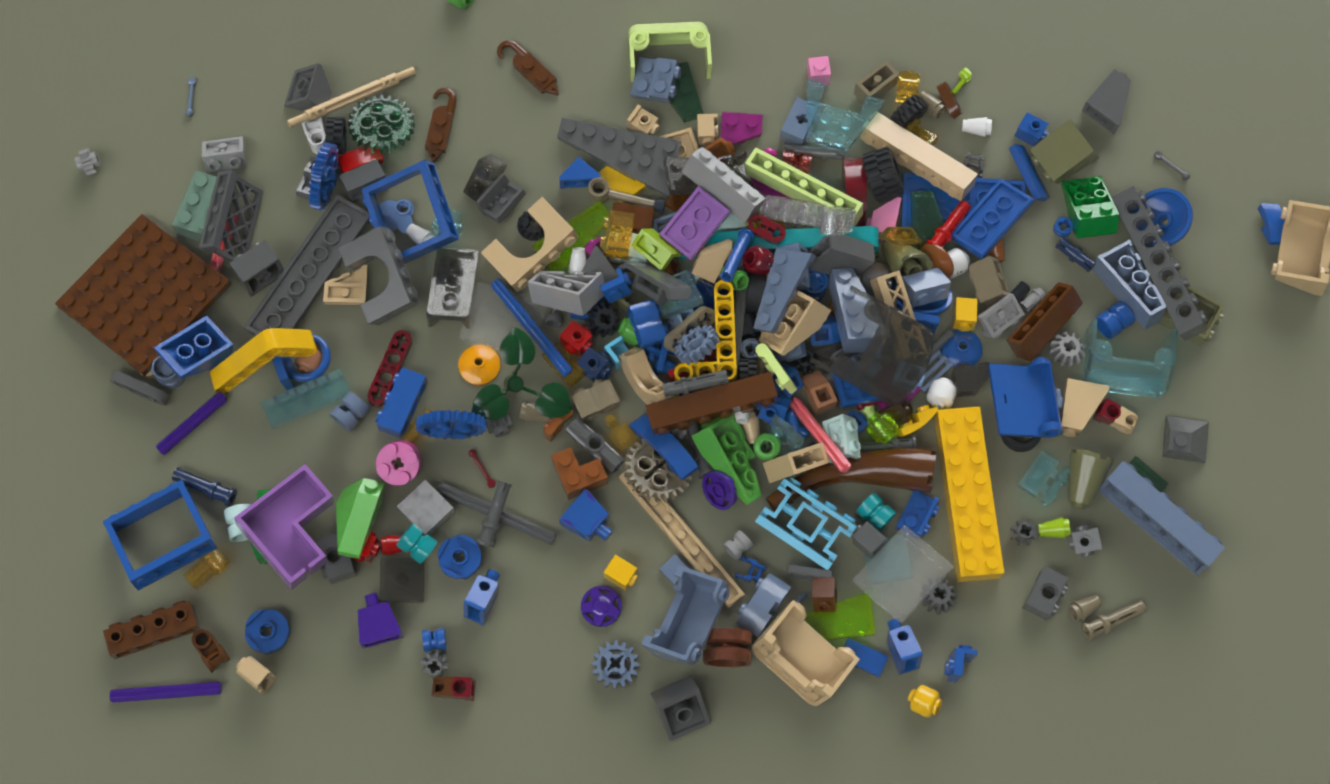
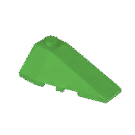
M734 413L733 416L721 419L691 436L701 455L714 470L721 471L733 479L737 495L746 505L762 496L756 473L750 467V452L746 451L743 442L746 439L741 425L736 422Z
M363 478L342 489L336 502L337 550L339 555L360 558L384 502L385 482Z

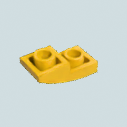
M927 404L916 408L917 412L912 414V419L895 429L897 437L908 435L924 426L936 414L937 406L929 408Z

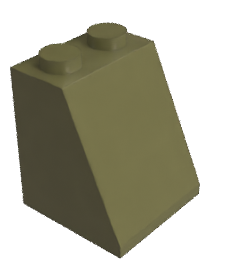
M1070 119L1030 149L1034 154L1031 156L1032 160L1037 166L1041 164L1045 169L1042 172L1049 182L1053 180L1056 184H1059L1099 159L1093 148Z

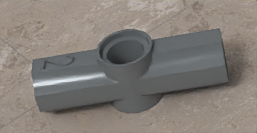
M579 417L574 419L565 430L586 450L589 456L595 459L599 458L602 465L612 474L625 462L624 458L608 445L600 434H596ZM592 442H598L601 446L598 449H592L589 445Z

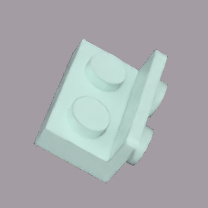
M841 414L822 422L824 431L845 458H861V446L857 432L858 424L855 418Z

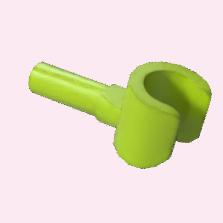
M967 67L963 68L958 74L961 80L952 91L954 95L957 94L965 83L971 80L972 73Z

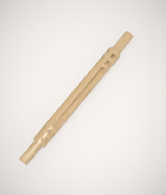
M410 67L398 73L393 72L307 109L303 114L287 120L289 128H292L305 121L311 122L397 85L401 80L415 75V68Z

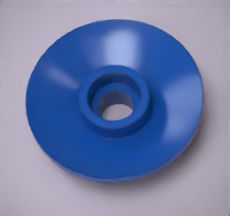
M953 330L954 336L940 348L941 355L945 356L949 362H952L954 368L968 369L973 367L982 356L980 339L971 331ZM959 344L966 345V349H961Z

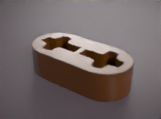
M945 81L938 85L937 89L953 119L962 115L963 112L948 83Z

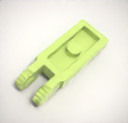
M765 343L758 344L755 351L772 376L776 374L778 377L775 379L781 390L786 388L790 394L794 393L797 388L775 355Z

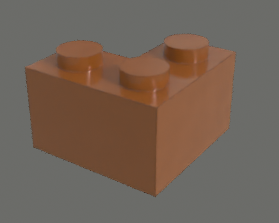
M571 447L551 455L553 466L568 500L579 496L585 489L590 492L608 484V477L599 458L579 466Z

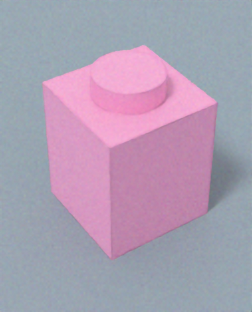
M828 56L808 58L806 71L809 87L829 85L831 70Z

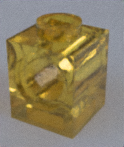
M900 71L895 102L903 103L907 98H911L912 95H918L920 74L913 71Z

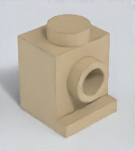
M638 104L627 119V129L633 132L655 135L660 127L658 124L659 118L642 109Z
M718 113L697 114L698 145L707 146L714 142L715 137H718Z

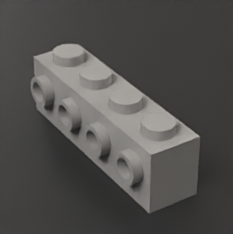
M703 147L691 154L682 170V173L731 211L744 224L757 214L766 199Z

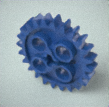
M323 143L312 166L308 199L310 200V207L321 211L325 209L328 201H330V195L333 193L332 190L335 188L337 166L339 163V149H337L336 144Z
M459 410L430 411V414L423 413V415H419L416 418V431L422 433V435H428V437H435V439L443 438L445 440L448 438L465 439L472 438V436L478 437V435H483V432H486V419L481 417L480 414L475 415L474 412H459Z

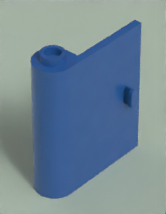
M1039 357L1034 359L1028 366L988 365L998 435L1052 438L1063 433L1050 360Z

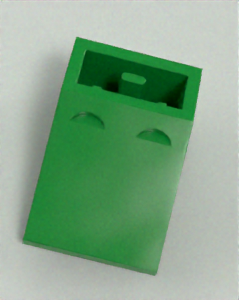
M1101 176L1061 181L1068 216L1073 222V232L1077 239L1117 233L1119 213Z

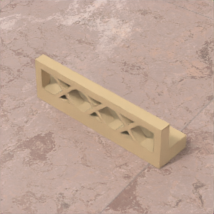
M900 270L871 279L870 283L884 325L890 335L889 341L895 359L901 360L925 352L926 350ZM894 276L898 284L895 291L889 289L886 279ZM896 297L904 302L902 311L894 307L893 303ZM903 317L910 321L911 326L908 332L901 328L900 322ZM909 337L916 340L919 349L909 352L907 347Z

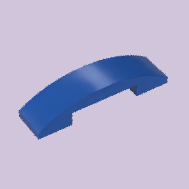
M643 414L628 425L640 439L643 438L668 463V467L682 481L699 469L694 459L671 433L658 436V434L653 435L647 414Z

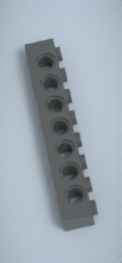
M1132 186L1112 197L1156 288L1167 306V310L1180 336L1186 341L1208 330L1205 324L1208 319L1203 310L1199 311L1196 307L1199 302L1193 292L1189 293L1187 287L1190 284L1185 275H1180L1178 270L1181 269V266L1176 258L1172 259L1170 253L1173 251L1168 241L1163 242L1161 236L1164 233L1159 224H1154L1152 219L1156 217L1150 207L1146 208L1144 202L1147 200L1143 192H1138ZM1139 208L1137 213L1131 214L1134 209ZM1143 225H1148L1145 230L1140 231ZM1156 241V244L1153 247L1148 248L1151 242ZM1165 258L1162 264L1157 265L1158 260ZM1168 276H1174L1171 281L1165 282ZM1177 293H1182L1179 299H1174ZM1191 310L1189 316L1183 317L1185 311Z

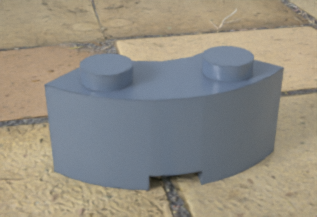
M771 573L765 579H759L754 587L757 591L748 605L743 603L737 613L740 615V618L736 624L752 632L758 638L791 589V586Z

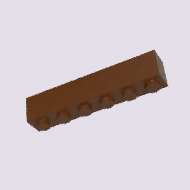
M767 372L645 406L653 435L658 434V436L669 434L670 430L688 429L695 423H710L712 419L717 417L725 419L733 416V413L751 412L758 406L763 408L770 407L775 404L774 402L778 401V395L772 374Z

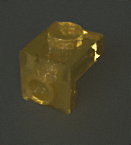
M916 119L906 128V130L932 146L938 142L937 135L921 128V120Z

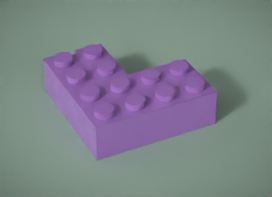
M306 464L234 517L236 526L291 590L307 579V572L312 575L326 564V555L304 531L303 527L333 505V495Z

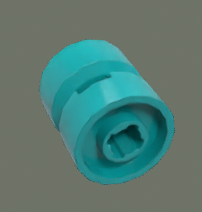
M875 492L856 510V513L863 520H869V523L879 532L896 515V512L889 505H883V499Z
M412 523L398 540L396 546L403 552L411 551L410 557L421 564L432 552L437 541L428 534L423 536L421 528Z

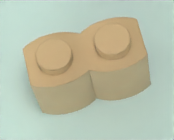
M252 656L242 658L236 666V673L261 694H265L276 681V676Z

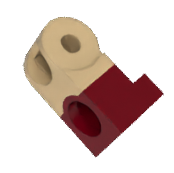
M1106 398L1099 404L1093 419L1099 423L1104 422L1111 427H1115L1122 433L1131 434L1138 421V416L1111 399Z

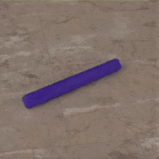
M220 682L116 689L110 691L109 698L111 702L115 703L220 695L222 685Z

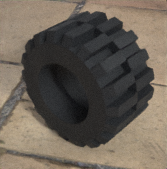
M886 146L863 154L862 161L865 174L875 199L881 203L902 196L904 194V186L891 149Z

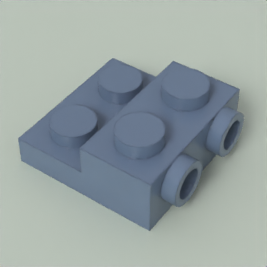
M640 57L630 94L631 97L671 104V100L675 98L677 86H675L676 79H679L681 75V67L677 60L659 57L656 60Z

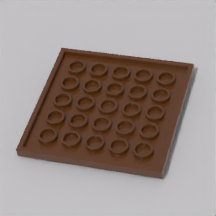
M141 214L59 298L55 305L145 377L152 369L154 359L159 356L154 347L197 322L232 283L162 228Z

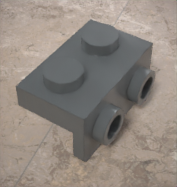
M500 174L480 196L476 204L483 215L500 224L526 193L524 189L509 182L506 175Z

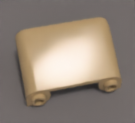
M1289 200L1287 207H1283L1281 212V219H1284L1277 263L1273 262L1271 275H1275L1274 280L1313 295L1323 296L1330 275L1328 274L1330 261V206Z
M792 600L751 646V651L807 703L818 706L832 697L860 659L849 647H839L836 649L804 621L807 616L804 606Z

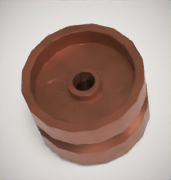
M713 628L705 643L710 648L703 651V664L727 668L751 665L752 652L746 648L752 644V632L737 628Z

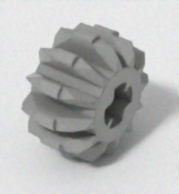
M1067 331L1062 336L1058 334L1055 337V341H1052L1050 344L1052 347L1050 354L1056 355L1053 358V362L1061 361L1060 367L1064 366L1065 363L1069 368L1073 366V363L1078 365L1086 355L1083 352L1086 349V345L1080 344L1083 339H1076L1075 333H1072L1071 336H1069Z

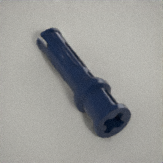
M179 467L173 472V475H175L172 476L173 481L178 482L182 480L186 486L207 494L211 500L217 499L230 507L236 499L237 489L225 487L219 481L210 482Z

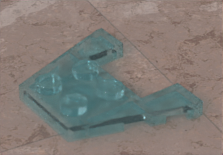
M808 79V141L847 152L883 107L884 100L866 95L861 112L858 114L820 103L825 84Z

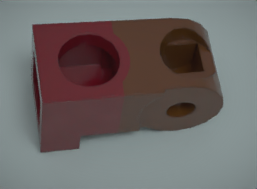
M433 677L431 696L474 701L476 681L469 677Z

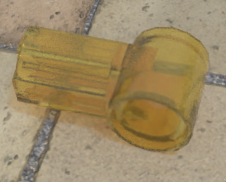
M218 548L202 556L199 562L183 574L196 590L213 575L220 574L229 566L230 561Z

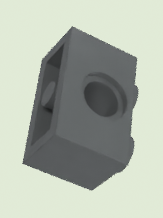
M337 532L317 538L318 547L326 555V564L321 567L324 579L328 578L330 583L334 584L357 576L351 557L340 555L337 562H329L331 555L338 554Z
M1044 566L1040 570L1022 608L1044 620H1047L1050 615L1054 617L1059 608L1057 601L1059 597H1064L1069 587L1066 585L1068 578ZM1049 590L1052 598H1045L1042 591Z

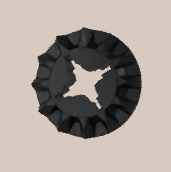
M524 211L521 217L518 218L517 228L519 234L530 241L544 238V230L538 223V230L533 226L529 227V219L533 222L536 221L530 216L528 211Z

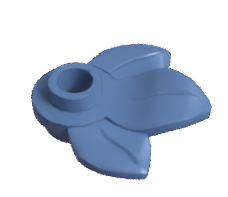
M401 199L397 202L387 200L379 204L386 227L392 230V232L399 229L402 234H405L408 226L413 224L411 216L414 214V205L412 202ZM407 208L408 210L407 212L402 213L401 209Z

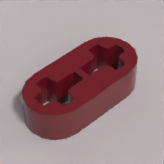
M754 215L749 219L748 229L754 233V236L774 245H779L784 241L786 231L782 225L761 215ZM760 221L761 227L754 229L753 223ZM778 230L780 231V236H777L775 239L772 237L773 233L771 232L775 233Z

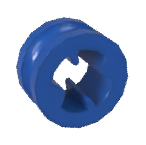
M1060 217L1055 222L1053 230L1058 237L1065 238L1070 235L1074 225L1071 219ZM1062 224H1065L1068 229L1062 231L1060 228Z

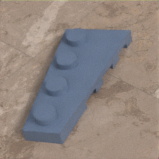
M776 248L773 265L770 268L753 329L761 332L776 333L788 310L786 307L789 301L794 299L797 293L796 288L800 280H804L809 263H813L816 257L814 254Z

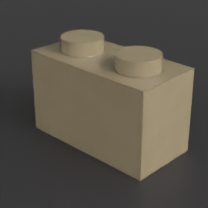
M885 60L856 83L854 95L868 108L897 85L900 74Z
M988 256L968 265L970 270L969 278L975 285V297L979 303L991 306L1009 294L999 259Z

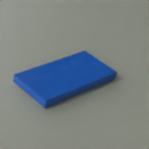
M1000 178L952 233V241L978 258L984 259L1034 203V199Z

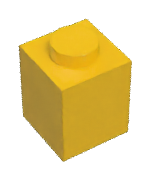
M956 297L953 306V329H958L962 332L973 331L977 323V299Z
M616 554L603 572L604 578L625 591L629 586L633 587L639 577L636 575L637 567Z

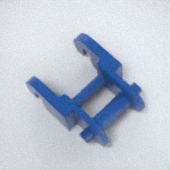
M742 556L740 560L751 564V568L747 576H740V574L736 573L735 577L747 582L753 580L757 584L763 570H767V567L762 563L761 565L757 564V560L746 559ZM754 567L758 568L756 577L751 576Z

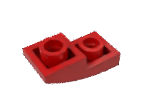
M377 143L339 156L338 166L343 174L375 159L378 160L379 164H383L384 157Z

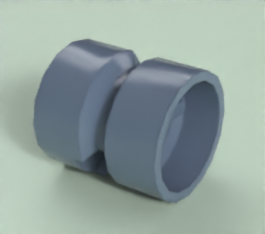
M160 356L154 359L152 372L164 388L175 389L183 384L185 378L180 379Z
M349 391L341 400L342 405H337L329 415L340 426L351 432L358 424L357 419L363 418L370 408L361 398Z

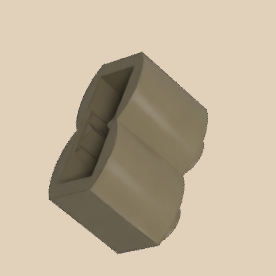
M604 379L598 380L593 383V387L588 389L580 388L571 396V402L583 422L590 421L620 406L621 401L610 379L606 381Z

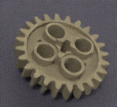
M643 438L640 444L635 442L633 448L630 447L623 469H626L624 477H630L627 484H634L632 491L639 489L640 497L646 494L647 501L654 497L656 503H658L661 497L664 502H667L669 497L675 500L677 495L681 496L684 490L686 491L688 488V483L692 480L691 475L682 481L674 472L670 471L667 462L661 469L660 466L663 465L665 460L662 457H657L654 454L657 452ZM639 465L645 466L647 469H642ZM655 469L656 472L652 475V477H650L648 480H646L645 478H647L648 476H650V475L652 474L653 470ZM655 480L659 481L662 485L656 484Z

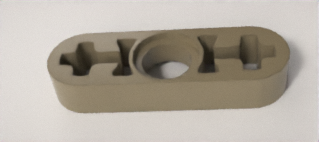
M706 306L696 309L665 336L664 347L671 352H676L675 347L679 345L677 342L682 339L684 334L687 335L686 329L688 325L693 324L694 329L697 326L702 328L704 325L709 327L715 322V311Z

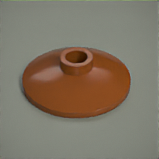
M930 243L920 248V251L930 257L933 268L938 267L948 279L953 275V261L943 248Z

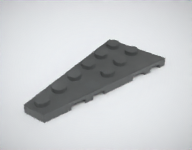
M566 118L561 119L557 135L558 140L578 151L581 150L589 154L595 160L606 163L608 167L634 181L637 180L645 184L647 188L656 190L668 199L681 141Z

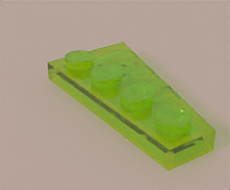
M600 200L567 222L579 237L571 247H567L561 252L557 260L550 262L546 266L549 271H564L569 266L572 248H585V245L594 239L611 220L610 213ZM545 237L532 245L536 253L543 246Z
M870 591L837 603L836 612L811 611L806 613L807 616L804 619L826 640L875 636Z

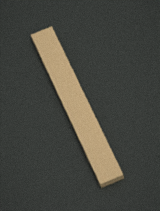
M625 472L619 476L620 481L691 566L698 572L726 582L730 590L729 597L724 602L727 609L743 598L745 593L668 502H664L662 497L658 503L655 502L654 497L647 501L646 494L640 497V490L632 491L634 484H627L630 477H624Z

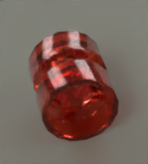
M784 150L782 161L809 175L812 155L801 153L798 156L793 151Z

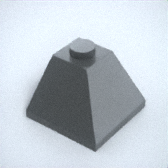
M317 63L295 70L284 104L285 107L305 111L330 100L332 91L321 64Z
M1166 416L1162 457L1205 463L1209 422Z

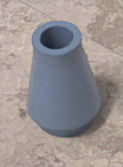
M753 338L744 340L741 343L740 349L742 356L746 359L758 357L755 348L760 343ZM747 345H750V349L747 351L745 348Z

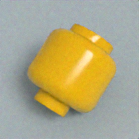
M920 685L916 690L912 689L908 696L910 709L926 718H930L932 715L936 716L943 702L938 691L925 685Z

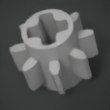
M88 148L79 151V157L75 158L79 172H86L87 176L97 173L96 167L101 166L97 153H91Z

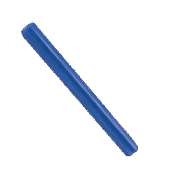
M499 278L491 283L493 290L562 376L566 377L571 374L572 367L503 281Z

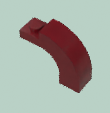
M842 158L841 178L844 184V194L863 203V215L855 227L865 226L867 181L863 158Z

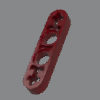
M399 330L393 335L370 386L367 396L370 404L374 407L385 405V396L388 391H392L394 386V376L397 372L400 373L412 346L411 335L405 330ZM403 337H405L407 343H406V342H403L402 345H401V347H400L401 351H399V350H398V347H399V341H398V339H402ZM393 354L400 357L399 362L396 364L388 362L389 357ZM382 374H391V380L388 383L381 382L380 377ZM379 386H380V387H382V390H381V393H380L382 399L378 398L377 401H375L373 395H377V394H378V392H379V390H380V389H379Z

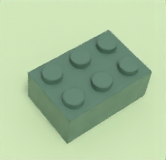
M195 171L172 223L178 235L201 241L217 177ZM235 185L234 190H235V193L238 194L239 192H238V189H237V187H236V185ZM232 201L229 208L230 211L232 210V207L234 205Z

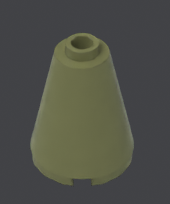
M896 237L889 238L882 246V251L891 273L900 270L903 277L933 269V263L927 254Z
M1071 449L1068 501L1072 502V507L1082 510L1085 509V506L1090 507L1112 466V458L1107 457L1105 460L1101 459V454Z

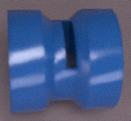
M438 628L432 632L430 630H422L424 652L428 650L431 652L433 649L447 650L445 628Z

